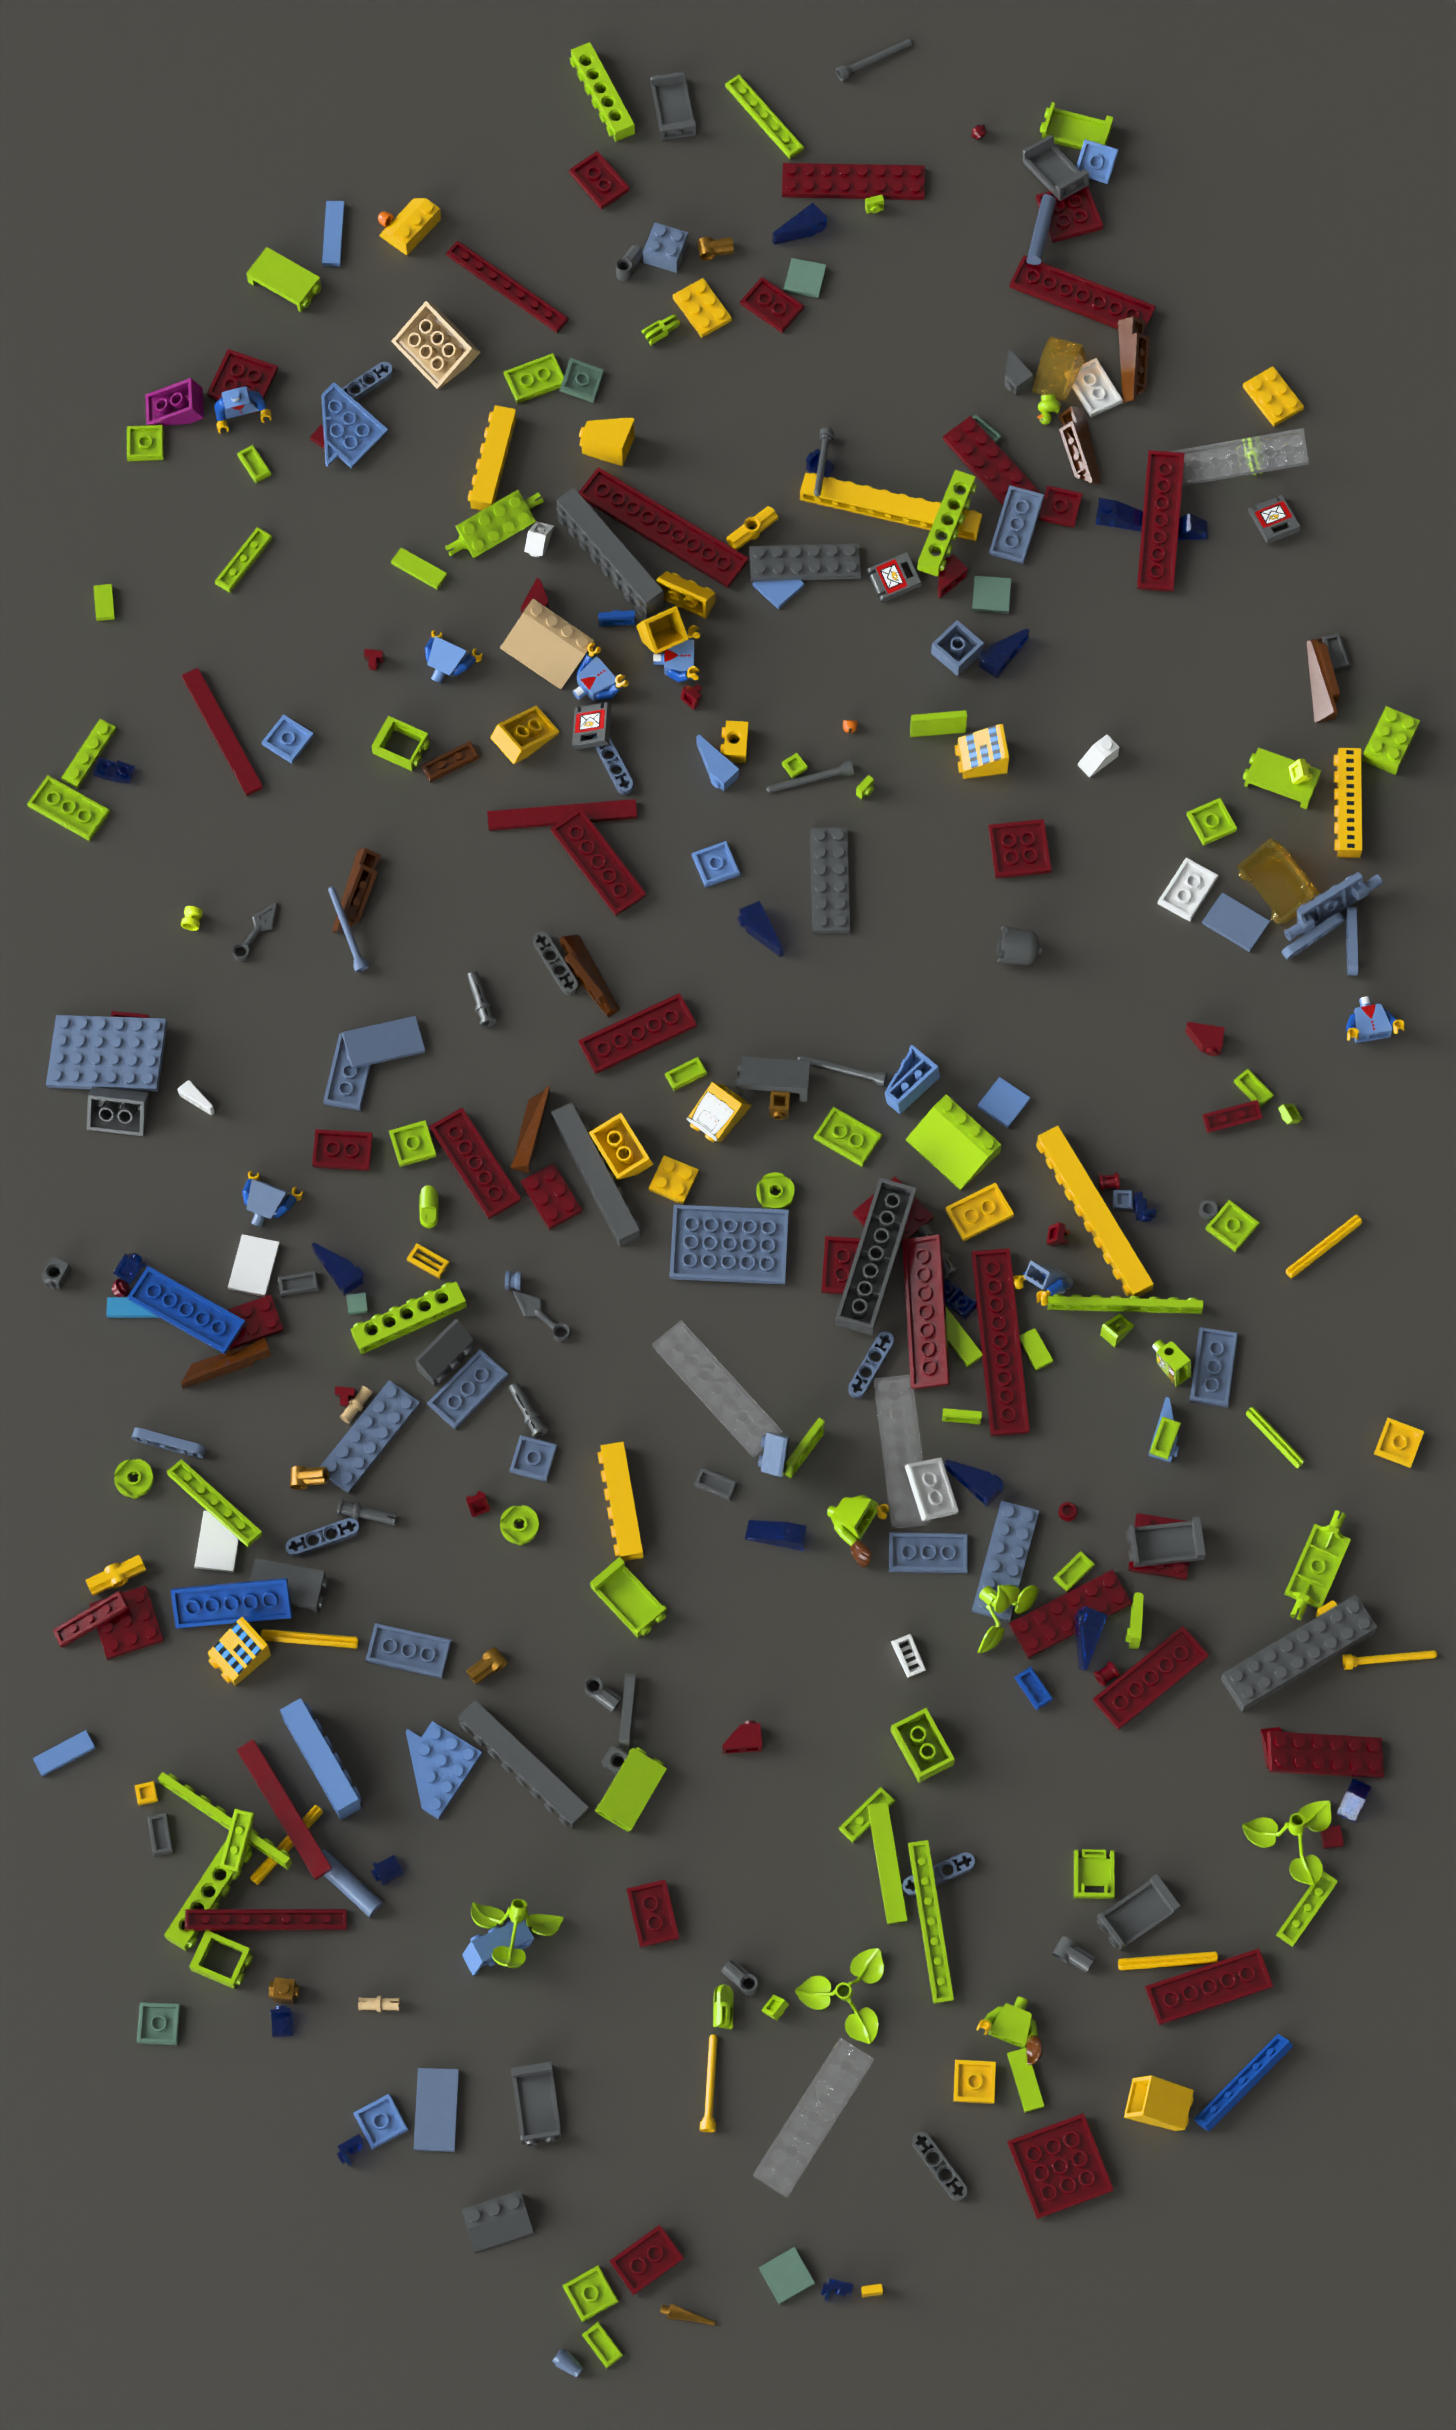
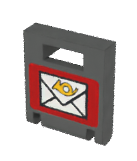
M1282 495L1278 496V501L1274 497L1255 505V510L1253 507L1248 508L1251 518L1267 544L1300 532V524ZM1287 524V528L1276 533L1272 530Z
M907 552L867 569L881 602H886L922 586ZM909 566L913 577L908 579L903 571V568Z
M610 702L575 708L573 748L579 750L609 744L612 710ZM597 734V739L586 740L583 737Z

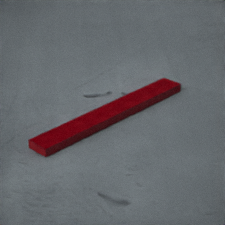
M458 240L446 252V256L556 333L569 321L568 317Z
M196 668L181 675L245 795L248 796L263 789L260 780L199 669Z
M636 799L487 811L488 829L493 831L553 826L580 808L591 822L637 819Z
M252 1739L238 1748V1754L314 1879L317 1880L331 1871L333 1868L255 1740Z
M185 1909V1931L347 1930V1909Z

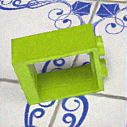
M388 716L371 747L374 755L413 771L414 767L420 764L423 751H427L430 741L428 733ZM393 731H397L420 742L410 760L384 749Z
M205 1931L189 1968L197 1974L236 1989L237 1984L241 1985L245 1976L243 1971L246 1966L249 1967L253 1955H251L250 1948L213 1932ZM213 1941L242 1952L231 1979L202 1967Z

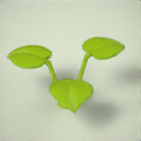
M998 1585V1592L991 1586H986L982 1589L979 1598L987 1604L986 1608L990 1611L996 1626L990 1627L986 1632L977 1651L978 1653H984L995 1648L1004 1636L1005 1629L1000 1627L1001 1623L994 1611L1002 1613L1012 1604L1016 1606L1014 1610L1016 1613L1026 1612L1037 1599L1039 1588L1036 1585L1026 1587L1021 1593L1020 1589L1014 1585Z
M1317 1801L1303 1806L1298 1813L1290 1816L1289 1823L1286 1822L1279 1832L1277 1823L1271 1818L1261 1817L1248 1823H1243L1242 1828L1246 1837L1254 1845L1263 1848L1275 1845L1276 1837L1281 1836L1288 1828L1291 1834L1298 1836L1300 1858H1296L1290 1863L1289 1871L1291 1876L1298 1882L1308 1885H1315L1320 1881L1323 1872L1322 1863L1315 1855L1304 1857L1302 1833L1307 1826L1314 1832L1324 1831L1330 1826L1332 1818L1330 1801Z
M514 1899L511 1907H508L506 1914L496 1907L480 1905L475 1902L472 1903L471 1907L472 1918L480 1927L492 1929L497 1924L502 1925L508 1916L514 1923L510 1948L498 1946L492 1952V1958L496 1963L509 1968L521 1967L526 1961L525 1952L522 1949L513 1948L519 1923H522L525 1919L527 1926L532 1927L534 1933L542 1936H551L559 1930L564 1917L545 1914H532L528 1916V1904L522 1899Z
M878 1948L868 1949L858 1954L850 1965L851 1973L858 1978L852 1982L850 1981L848 1984L845 1982L839 1983L833 1992H830L832 1988L830 1981L823 1976L810 1977L795 1989L798 1998L806 2006L815 2010L827 2008L831 2003L830 1996L837 1995L841 2000L848 2001L855 2014L847 2017L845 2021L846 2032L851 2038L867 2044H871L877 2036L878 2018L875 2012L868 2007H864L858 2012L851 2000L854 1993L852 1985L860 1982L861 1979L867 1984H873L882 1978L884 1963L881 1950Z

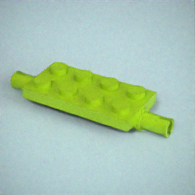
M516 490L455 526L459 532L458 539L445 546L446 550L452 549L448 554L453 556L460 550L467 549L472 557L475 558L535 523L536 521L530 510L544 502L542 498L535 501L541 495L537 492L524 500L519 490Z
M1335 1510L1330 1524L1326 1527L1317 1524L1313 1526L1284 1595L1296 1599V1603L1290 1613V1616L1295 1618L1297 1611H1299L1296 1619L1302 1620L1307 1605L1317 1609L1323 1606L1351 1541L1350 1538L1341 1534L1340 1529L1346 1518V1514L1343 1512L1338 1519L1340 1511Z

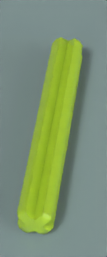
M1255 1407L1247 1410L1246 1416L1296 1468L1301 1467L1304 1464V1459Z

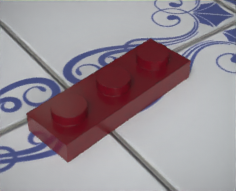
M1258 1100L1202 1115L1207 1133L1263 1118Z

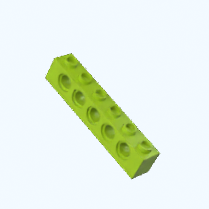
M589 42L571 49L570 63L573 68L576 67L579 80L584 82L587 95H591L594 108H598L600 119L603 123H606L609 136H613L615 142L634 135L635 124L592 44Z
M958 470L954 471L919 557L917 570L937 577L940 570L944 571L947 562L945 558L947 555L950 556L953 548L951 543L953 540L956 541L959 533L957 528L963 524L965 519L963 513L965 509L968 510L970 507L971 499L969 498L971 494L974 495L976 492V476ZM950 522V523H952V524H951V525H946V524H944V523ZM933 553H938V554H940V555L934 556V555H932V554H933Z
M448 1282L436 1291L430 1290L418 1299L412 1298L400 1307L394 1306L390 1308L387 1313L382 1315L376 1314L369 1321L356 1323L351 1328V1334L362 1355L466 1308V1300L457 1282ZM441 1298L448 1299L446 1303L438 1302ZM423 1306L431 1307L428 1311L421 1310ZM408 1313L413 1315L410 1319L403 1318ZM392 1321L395 1322V1325L387 1327L386 1323ZM372 1329L378 1331L375 1335L368 1334Z
M226 1841L164 1934L168 1941L185 1951L195 1945L198 1939L196 1936L199 1931L183 1930L185 1925V1909H195L198 1906H202L204 1909H218L220 1905L218 1902L222 1896L226 1897L231 1889L229 1885L233 1879L237 1880L241 1872L220 1868ZM249 1844L247 1845L243 1864L244 1862L248 1863L253 1855L251 1845ZM221 1872L226 1873L224 1880L216 1879L217 1874ZM209 1889L215 1890V1894L212 1897H206L205 1893Z

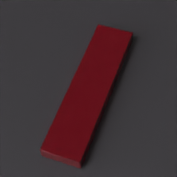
M118 1591L54 1628L53 1632L60 1647L63 1648L130 1608L123 1593Z

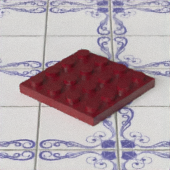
M1084 2113L1007 2141L1037 2220L1114 2191Z

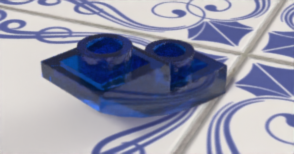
M98 757L92 776L129 784L135 766L119 760L113 762Z
M945 1279V1304L966 1319L977 1307V1302L964 1294L961 1288Z

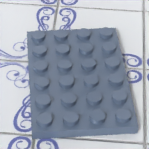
M56 1015L46 1086L48 1088L91 1089L93 1086L158 1092L168 1024L167 1019Z
M674 1205L670 1279L785 1285L789 1210Z

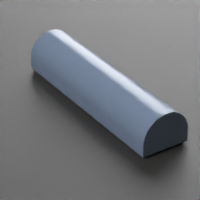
M1044 194L1042 197L1026 262L1031 265L1041 264L1056 204V199L1048 194Z
M326 1849L322 1850L333 1868L323 1876L371 1918L384 1903Z

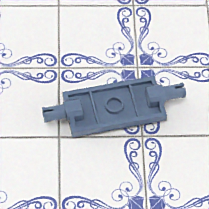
M1357 872L1354 875L1348 876L1338 885H1333L1325 893L1317 895L1307 904H1302L1297 909V924L1284 931L1286 938L1291 941L1300 934L1304 935L1335 913L1341 912L1346 907H1350L1369 895L1370 891L1383 884L1382 878L1376 874L1363 882V876Z

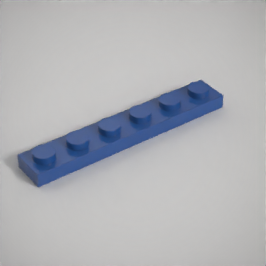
M1277 2034L1194 2118L1195 2122L1209 2132L1293 2047L1291 2042Z

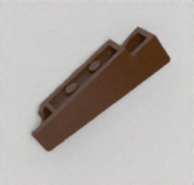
M1071 406L1059 414V418L1064 426L1059 431L1074 476L1089 483L1099 485L1101 484L1085 410Z
M547 1086L544 1091L528 1100L515 1151L516 1156L511 1165L512 1170L530 1173L551 1092L550 1086Z

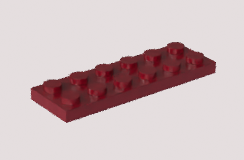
M971 416L943 436L944 442L1002 506L1009 485L1040 493Z
M581 808L550 828L552 834L615 917L646 897L644 890Z
M678 993L578 1040V1044L596 1075L697 1027V1024L681 994Z
M463 1108L429 1126L488 1220L521 1201L519 1194Z
M1112 1569L1010 1622L1009 1626L1029 1659L1132 1605V1602Z
M1182 1626L1095 1696L1092 1701L1116 1729L1120 1730L1206 1660L1209 1655L1185 1627Z
M1269 1731L1267 1733L1269 1772L1365 1778L1384 1777L1382 1738L1277 1731Z
M1258 1948L1145 1986V1991L1158 2026L1273 1988V1984Z

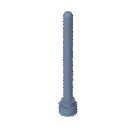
M330 886L328 888L330 897L355 959L353 960L355 972L366 970L369 968V964L364 957H361L334 886Z

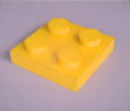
M664 1155L648 1189L653 1193L684 1205L699 1173V1169Z
M1387 1418L1374 1455L1411 1468L1424 1431Z
M955 2060L953 2102L994 2104L996 2062Z

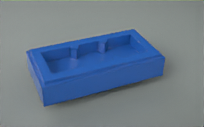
M613 610L612 612L598 613L599 627L635 625V610Z
M1032 1667L1014 1677L1036 1711L1053 1701L1052 1696Z

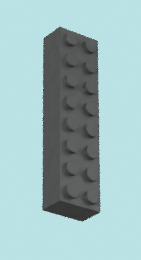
M572 488L556 499L559 523L568 528L571 537H576L584 551L587 550L592 561L601 566L603 574L613 580L612 583L615 588L620 589L624 593L623 595L629 603H633L636 612L640 616L643 615L645 619H648L663 609L664 596L661 587L577 490Z
M879 1178L835 1318V1325L873 1335L916 1197L917 1188Z
M1354 1595L1222 1674L1221 1681L1240 1710L1244 1712L1372 1636L1377 1630V1625L1357 1595Z

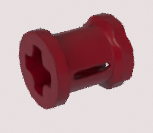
M1116 1172L1114 1175L1104 1176L1099 1174L1100 1191H1104L1107 1188L1120 1189L1119 1173Z
M1111 1661L1107 1662V1666L1100 1671L1093 1672L1096 1680L1102 1687L1106 1686V1683L1113 1677L1120 1676L1117 1668Z

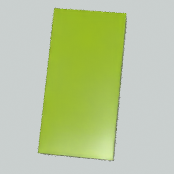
M253 445L237 453L255 483L271 476L269 468Z
M112 584L93 586L96 620L115 619Z
M699 1057L665 1073V1077L673 1091L707 1075V1071Z
M1249 1069L1234 1079V1083L1251 1101L1258 1100L1260 1108L1274 1097V1094Z
M1035 1328L1019 1335L1020 1344L1036 1371L1053 1363L1051 1355Z
M943 1408L942 1421L981 1424V1411Z
M1162 1417L1149 1454L1168 1460L1181 1423Z
M1080 1551L1053 1577V1580L1068 1592L1095 1564Z
M599 2322L582 2334L606 2368H609L623 2357L621 2351Z

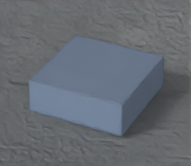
M1113 1190V1210L1132 1211V1190Z

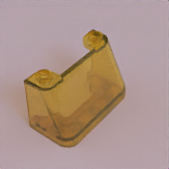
M1273 838L1267 840L1236 866L1240 871L1238 872L1239 876L1244 881L1248 880L1270 906L1272 909L1271 918L1276 924L1284 925L1297 917V909L1320 894L1285 847Z

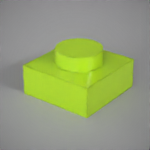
M883 195L865 199L867 214L878 213L884 210Z
M798 753L782 762L783 768L792 779L808 770V766Z
M868 775L856 788V796L861 800L866 795L869 796L874 790V779Z
M1294 1103L1283 1104L1278 1108L1282 1119L1287 1124H1296L1303 1120Z
M773 1994L761 2011L765 2015L778 2020L789 2004L784 1999Z

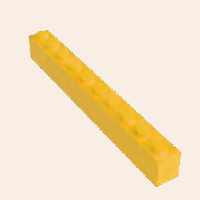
M805 473L800 490V500L926 530H931L941 505L940 502H930L923 498L908 497L902 493H891L885 489L878 490L868 485L861 486L851 481L844 482L834 477L823 478L821 495L816 497L814 495L816 473ZM965 510L963 513L965 519L963 524L957 528L959 530L957 537L977 541L982 523V514L975 510ZM946 522L944 524L951 525L952 523Z
M1059 1126L1038 1135L1036 1146L1041 1154L1044 1153L1047 1158L1046 1163L1048 1167L1056 1173L1055 1178L1059 1185L1062 1184L1064 1186L1066 1197L1069 1201H1073L1075 1212L1084 1219L1086 1230L1093 1234L1095 1245L1097 1248L1102 1249L1104 1253L1103 1258L1107 1264H1111L1113 1275L1117 1280L1120 1279L1123 1284L1122 1289L1125 1295L1140 1297L1153 1289L1154 1283Z

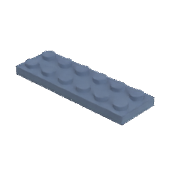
M389 1380L321 1464L320 1467L325 1466L328 1468L329 1480L349 1494L419 1407L420 1402Z
M1001 1501L972 1612L992 1617L990 1611L986 1608L987 1604L979 1598L980 1592L986 1586H991L997 1592L998 1585H1014L1019 1588L1039 1510ZM1010 1604L1002 1613H996L995 1611L994 1613L998 1619L1010 1622L1014 1605Z

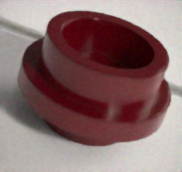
M984 124L975 126L971 131L973 133L971 137L977 141L987 133L986 126Z
M122 1279L115 1280L112 1285L113 1293L117 1297L129 1295L130 1288L128 1283Z
M1065 1502L1060 1505L1058 1515L1063 1521L1070 1522L1077 1517L1078 1509L1073 1503Z

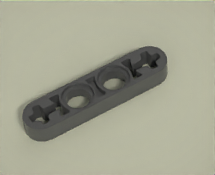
M537 932L533 937L535 949L562 992L566 995H574L578 990L576 978L549 935L545 932ZM539 938L545 939V949L541 942L538 943ZM549 952L556 954L553 960H548L545 956ZM563 967L566 971L564 974L558 975L555 973V969ZM566 978L570 985L573 984L572 989H570L569 987L566 988Z
M626 1672L619 1748H629L636 1673Z
M916 2133L912 2139V2145L950 2198L956 2202L964 2200L967 2195V2187L927 2133ZM917 2138H926L925 2145L927 2148L930 2145L933 2148L923 2154L922 2152L925 2151V2148L921 2144L919 2146L916 2144L918 2142ZM930 2153L938 2154V2163H930L928 2155ZM942 2170H949L952 2177L949 2180H943L940 2177ZM956 2179L955 2186L958 2189L963 2188L962 2196L954 2195L955 2190L951 2185L948 2188L946 2185L951 2184Z

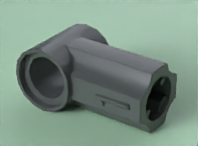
M631 245L625 255L617 260V279L627 281L631 278L633 270L643 258L641 247Z
M590 1677L585 1682L587 1696L595 1699L611 1713L621 1703L622 1698L604 1685L600 1678ZM590 1684H597L599 1689L595 1692L589 1690Z
M1065 1936L1061 1937L1052 1952V1955L1064 1963L1069 1962L1085 1973L1090 1969L1096 1958L1079 1948L1073 1940Z
M733 1958L728 1961L721 1970V1973L734 1983L745 1996L751 1997L756 1995L759 1990L757 1978L747 1972ZM750 1981L755 1985L752 1989H746L744 1987L745 1983Z

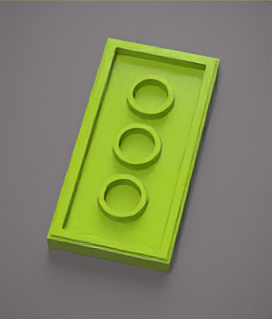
M47 775L27 803L31 809L88 841H91L110 814L108 808Z

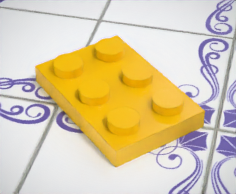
M703 278L673 294L674 301L701 338L732 321L730 314Z
M1273 366L1243 383L1245 391L1273 427L1304 409L1303 404Z
M996 1182L945 1207L947 1215L963 1242L1014 1217L1013 1211Z

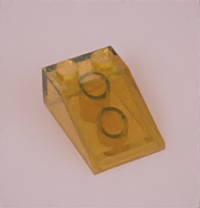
M1049 337L1041 356L1032 392L1041 395L1055 394L1057 399L1066 401L1086 358L1083 344Z

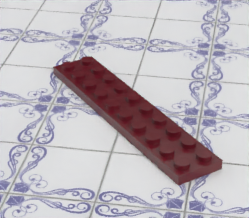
M599 467L578 492L588 504L726 588H729L749 561V558Z
M1010 1248L971 1251L990 1437L1028 1434L1030 1430Z

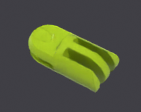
M721 1984L714 1990L713 2027L732 2029L734 1993L733 1989L727 1984Z

